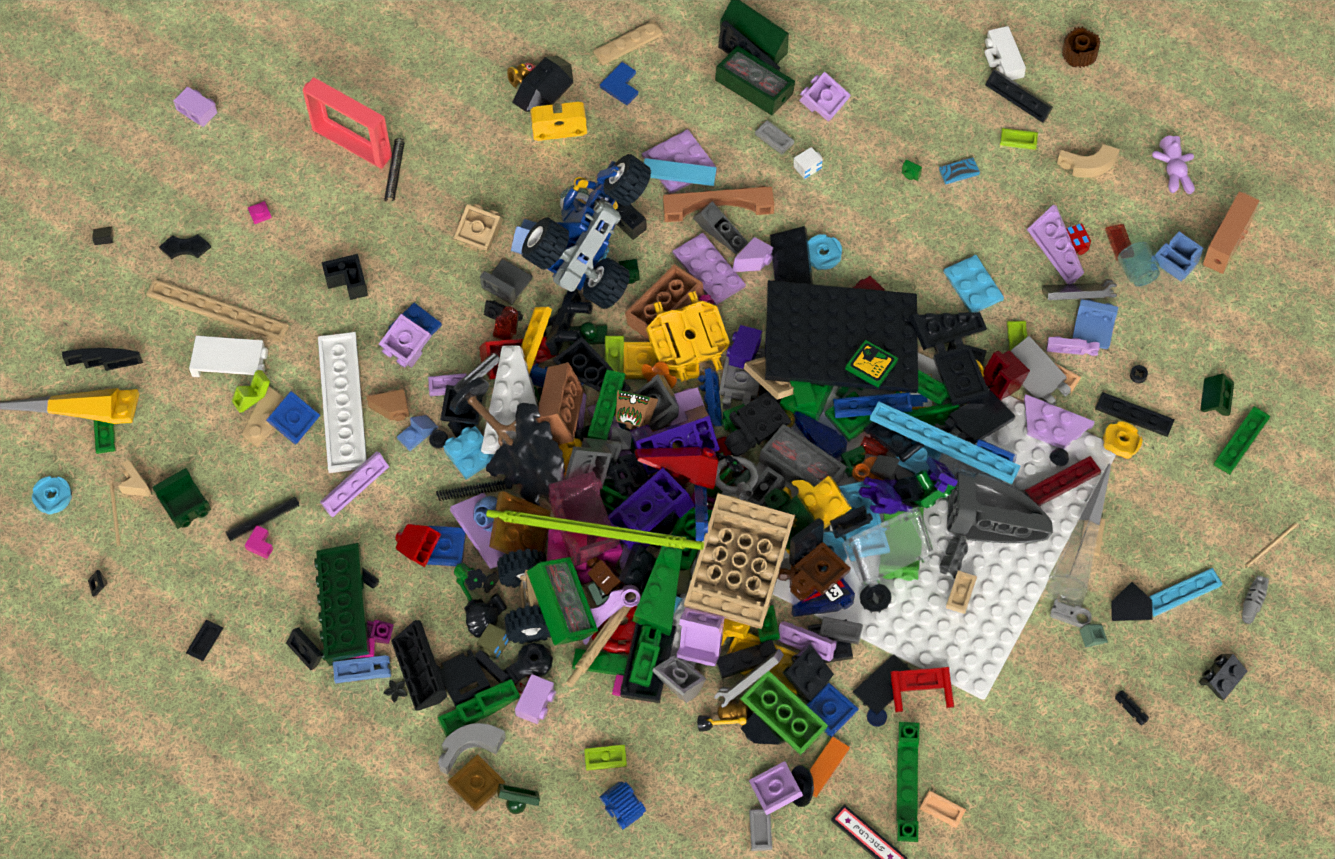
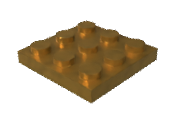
M504 491L498 493L496 511L504 512L505 510L550 517V510ZM498 516L493 521L489 547L505 554H509L511 551L517 552L519 549H522V551L536 549L544 554L548 528L504 522Z

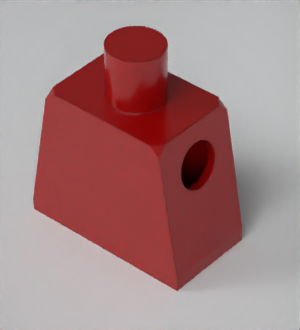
M407 524L403 532H398L395 536L397 542L396 550L415 563L425 567L441 533L429 526Z

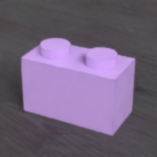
M188 86L174 100L177 111L202 127L217 114L216 104L210 98L206 99L199 91L192 90Z
M531 674L515 708L516 716L538 724L540 719L544 720L548 711L546 706L548 702L554 700L556 695L554 683Z

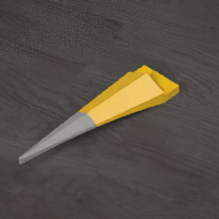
M118 388L5 401L0 402V409L68 415L112 424L133 423L140 394L137 389L119 390Z

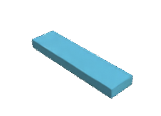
M647 158L644 160V163L650 167V178L714 186L717 167Z
M1214 569L1206 570L1149 596L1153 602V617L1221 587L1222 582Z

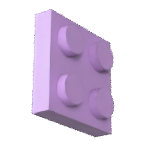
M785 761L749 780L766 815L803 796Z

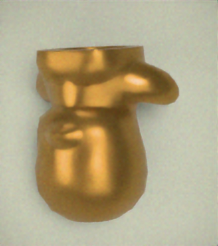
M739 699V704L729 702L725 707L720 705L717 714L720 720L739 719L740 717H745L748 720L752 715V710Z

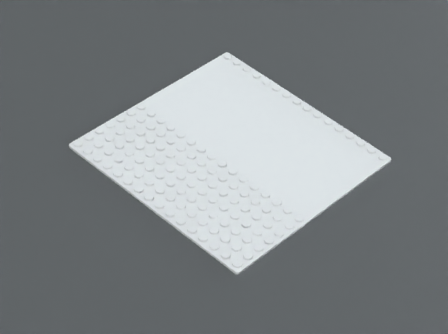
M918 353V370L925 374H932V378L943 384L934 360ZM839 386L833 387L816 426L789 418L791 423L787 427L808 441L810 440L803 432L805 431L804 429L822 440L829 438L835 447L842 451L837 455L831 453L834 456L833 458L839 462L841 454L859 446H863L866 451L863 462L868 457H878L879 455L896 458V455L865 432H862L848 442L825 416V411L834 406L833 399L840 398L835 395ZM849 387L847 393L842 398L847 397L854 391L860 397L894 394V391L863 389L860 391ZM1011 396L1001 401L1016 416L1014 421L983 439L988 443L1017 454L1015 463L1021 467L1013 483L1007 484L1024 493L1026 489L1089 456L1093 458L1101 470L1100 475L1039 506L1052 521L1053 533L1048 540L1030 543H992L967 540L966 535L948 532L947 514L950 497L948 495L947 497L937 499L936 504L932 507L924 508L918 580L884 579L879 577L878 573L880 555L851 561L848 552L845 563L851 567V570L840 581L845 586L841 589L847 588L850 592L849 595H844L835 602L824 599L802 604L807 601H800L790 592V580L781 581L777 579L773 595L821 619L824 616L863 624L861 639L892 655L895 654L898 658L920 669L949 667L952 685L982 700L985 699L1081 520L1079 518L1109 463L1112 464L1116 454L1104 448L1103 439L1085 431L1081 437L1073 440L1064 449L1069 454L1068 463L1064 466L1055 465L1051 462L1049 456L1058 447L1027 435L1025 403ZM949 397L945 399L942 405L950 403ZM963 403V404H960V405H958V406H959V408H961L962 406L966 405L967 403ZM957 428L952 430V432L956 434V437H958V434L961 433ZM944 453L940 459V462L946 464L953 475L956 472L974 476L976 473H982L994 477ZM760 462L756 467L758 478L767 468ZM863 472L858 473L861 476L865 475ZM845 473L844 478L837 486L857 483L858 481L853 476L848 478ZM785 480V486L791 489L792 497L798 495L799 489ZM910 502L904 503V504L909 505V506H911V507H919V506L912 505ZM881 513V514H879V515H880L881 522H882V525H883V524H884V513ZM830 526L825 528L824 532H829ZM960 535L964 537L968 544V552L964 555L960 571L977 576L965 614L946 608L955 579H953L949 572L946 575L940 573L939 568L943 556H951L945 553L949 540L953 537L960 538ZM786 550L781 568L791 570V564L789 563L790 554ZM879 583L885 585L890 590L891 603L887 609L881 610L880 613H871L867 609L864 610L860 603V593L867 585ZM815 590V592H814L813 594H811L809 597L813 596V595L816 594L818 591ZM873 593L874 596L872 600H874L877 604L879 602V598L877 597V595H875V593Z

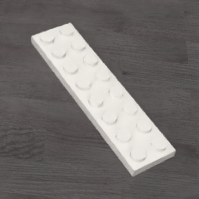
M356 333L318 336L329 473L356 470L367 460Z

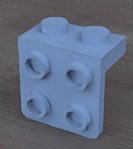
M1081 299L1072 338L1087 340V343L1098 342L1100 343L1099 348L1108 349L1118 307L1109 303L1103 304L1090 299Z

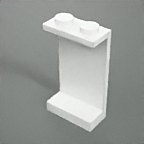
M196 336L189 369L192 377H200L201 371L254 375L256 370L265 371L263 359H267L268 349L265 348L262 340Z

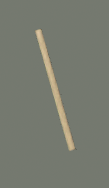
M110 484L116 545L121 546L114 486Z
M1295 523L1291 525L1245 566L1247 568L1251 566L1297 525Z

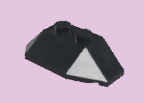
M559 56L545 57L522 80L512 103L525 112H530L531 108L536 106L553 105L574 83L571 64Z

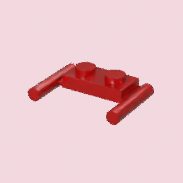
M949 667L890 672L895 713L903 712L901 692L944 688L946 708H954Z

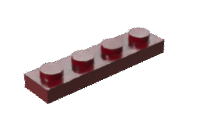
M1089 456L1026 489L1024 494L1038 506H1041L1100 475L1101 470L1093 458Z

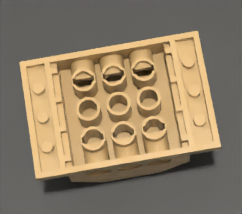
M718 493L708 524V533L704 537V549L700 550L684 607L724 616L725 619L762 629L795 515Z

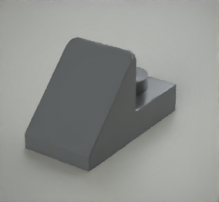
M882 455L877 457L870 470L872 474L883 480L888 478L889 480L899 481L900 478L912 477L914 474L898 465L900 459Z

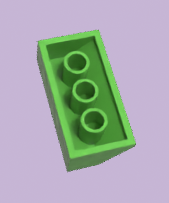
M770 671L766 672L740 699L800 755L808 750L825 733L828 727L819 716Z

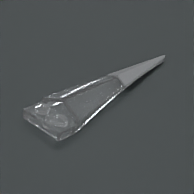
M1110 463L1107 465L1049 575L1043 592L1044 598L1053 601L1059 599L1058 602L1072 607H1082L1088 590L1111 469Z

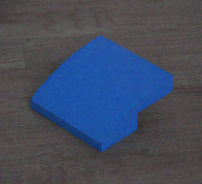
M978 440V447L1014 463L1016 462L1017 454L984 440Z

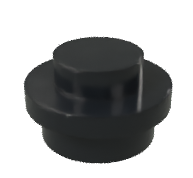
M435 430L429 437L430 445L436 449L444 448L443 446L448 440V435L442 430Z
M1056 448L1050 453L1049 458L1055 465L1064 466L1069 461V454L1062 448Z

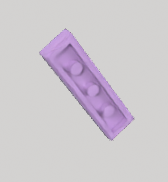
M376 451L320 501L331 517H334L389 468L382 455Z

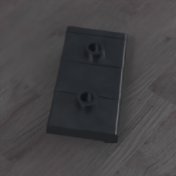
M636 623L620 696L622 698L660 703L664 683L654 672L649 687L629 681L636 646L643 625ZM672 625L670 636L661 633L660 650L655 667L671 656L677 627ZM650 629L649 638L652 639L653 632L656 630Z

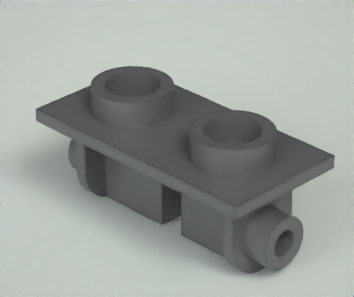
M960 535V538L953 537L949 540L945 553L951 556H943L939 566L940 573L946 575L949 572L953 579L956 578L957 572L961 570L962 560L968 552V544L962 535Z

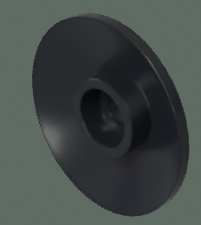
M799 765L791 773L803 796L792 802L798 807H805L813 797L814 782L810 770L806 766Z

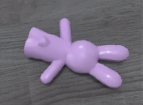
M1166 136L1159 144L1160 148L1163 149V153L1154 151L1152 156L1168 163L1166 171L1169 175L1168 188L1171 193H1175L1178 190L1180 179L1186 193L1192 194L1195 187L1187 175L1188 168L1185 162L1192 160L1194 155L1192 153L1181 155L1180 137Z

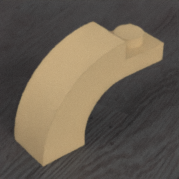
M1102 144L1101 149L1091 156H1080L1061 150L1057 165H1060L1063 169H1073L1072 176L1096 177L1104 174L1114 166L1120 149Z

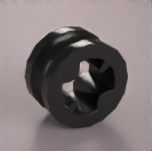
M1142 365L1134 366L1130 373L1131 380L1135 383L1145 382L1148 376L1147 369ZM1136 371H1138L1139 373H1143L1142 377H1140L1139 375L1135 376Z

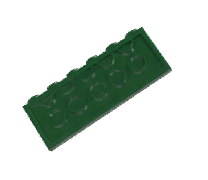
M359 543L316 551L317 558L314 559L316 570H318L316 584L320 593L317 594V601L319 606H321V612L318 613L320 624H322L320 638L324 645V648L321 649V652L324 654L322 659L329 666H333V661L370 654Z

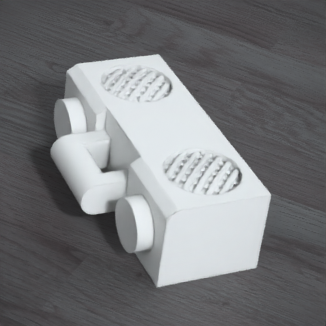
M1009 26L989 30L985 39L987 50L984 53L990 67L997 66L996 70L1011 80L1023 78L1026 67Z

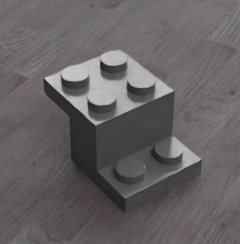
M584 438L581 447H573L564 483L569 486L602 488L605 479H612L608 476L607 470L610 461L614 465L617 464L622 447L620 441Z

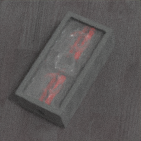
M784 424L762 448L759 457L760 463L783 476L791 484L795 480H804L815 487L826 477L831 476L838 485L844 478L846 471L844 464Z

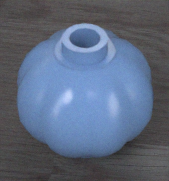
M487 496L475 504L473 518L479 526L484 527L494 521V518L487 517L486 513L488 509L496 510L498 498ZM493 525L489 528H484V530L492 532Z

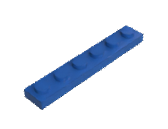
M694 484L696 541H704V533H708L706 487Z

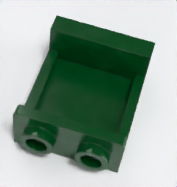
M187 468L182 469L152 487L156 497L177 529L188 527L194 519L205 517L211 510L208 501L205 500L194 483Z

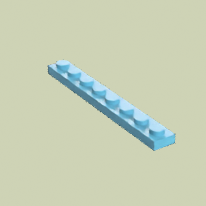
M879 401L870 416V420L1007 483L1012 484L1021 466Z

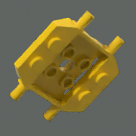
M696 291L688 293L692 304L681 309L664 312L661 302L654 303L657 317L646 328L657 362L663 361L667 364L669 370L678 372L681 382L689 380L685 372L686 367L708 360L713 361L716 371L722 370L721 354L731 345L717 306L705 301H699ZM665 323L669 325L680 358H677ZM685 331H692L694 339L686 338Z

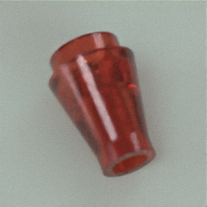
M864 436L860 444L866 451L865 454L886 456L888 452L887 448L871 436Z

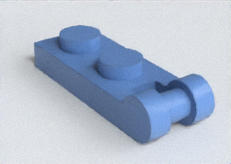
M376 656L333 662L335 683L391 677V670L388 668L390 657ZM374 665H380V669L375 670Z

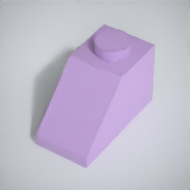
M754 237L735 257L732 270L734 272L762 270L773 259V247Z

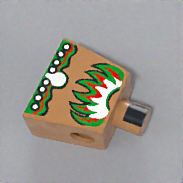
M618 390L616 422L626 424L625 430L627 431L649 425L658 399Z

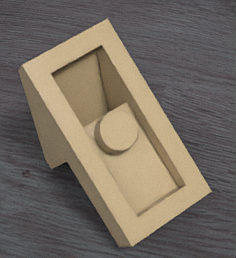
M129 460L122 463L124 468L122 473L127 480L119 485L121 493L150 496L151 492L131 462Z

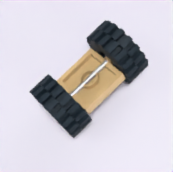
M519 549L517 552L511 551L509 554H504L497 561L499 581L506 587L512 586V588H516L519 586L522 608H517L516 611H510L504 617L508 640L513 641V643L519 642V644L548 640L547 637L551 638L527 574L528 570L540 562L547 561L545 553L543 554L542 551L538 552L536 549L532 551L530 549L525 551Z

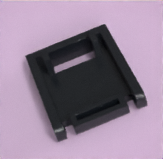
M471 649L467 650V657L464 653H461L442 662V669L437 665L444 687L455 707L474 698L475 694L491 688ZM477 682L478 687L462 695L460 694V689Z

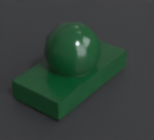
M585 322L581 326H570V330H579L581 337L589 345L605 344L607 325L596 326L592 322Z
M505 784L498 785V798L507 800L506 807L510 813H522L526 808V804L539 806L540 796L538 791Z

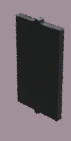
M893 654L853 691V694L863 702L864 706H867L878 715L894 700L890 672L911 669L907 663L904 664Z

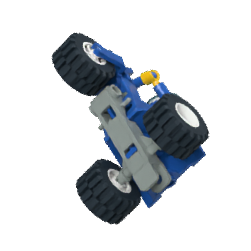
M627 154L617 162L611 161L607 169L601 170L597 174V183L582 177L575 178L574 185L567 187L560 195L562 220L564 222H555L549 217L538 221L524 240L522 256L540 269H548L554 273L552 276L553 281L560 287L571 292L576 287L581 291L583 287L585 298L602 309L612 307L624 294L629 283L630 273L628 269L611 258L600 259L603 257L609 244L608 240L611 234H614V226L621 219V215L616 210L618 203L628 206L642 195L651 177L650 167L632 154ZM586 188L593 189V191L589 193Z

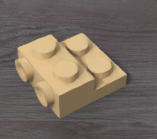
M467 204L454 239L488 252L494 236L498 235L504 219L500 217V213L494 210L487 212L480 205L473 204L471 206Z

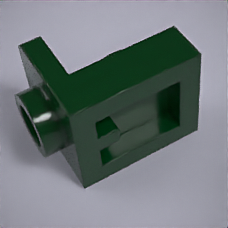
M637 259L619 261L620 265L629 270L628 284L640 281Z
M863 446L841 454L840 462L846 466L845 473L848 478L852 477L853 474L852 465L861 464L865 458L866 451Z

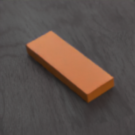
M834 737L831 738L810 769L814 782L813 796L816 798L850 750L849 746Z

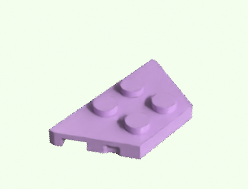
M1025 394V418L1028 436L1065 449L1073 440H1077L1082 436V433L1094 426L1095 421Z

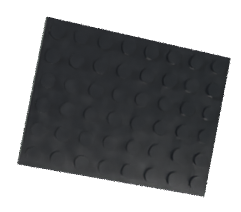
M768 280L765 380L810 382V384L917 393L918 336L909 317L911 314L917 313V294ZM865 340L898 358V362L879 388L845 370L846 365Z

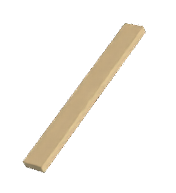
M156 279L153 280L146 293L148 297L280 342L289 328V325Z

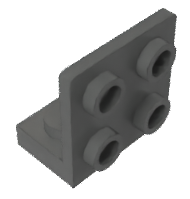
M501 260L492 273L489 274L483 271L480 275L481 288L511 305L532 280V275L505 260Z

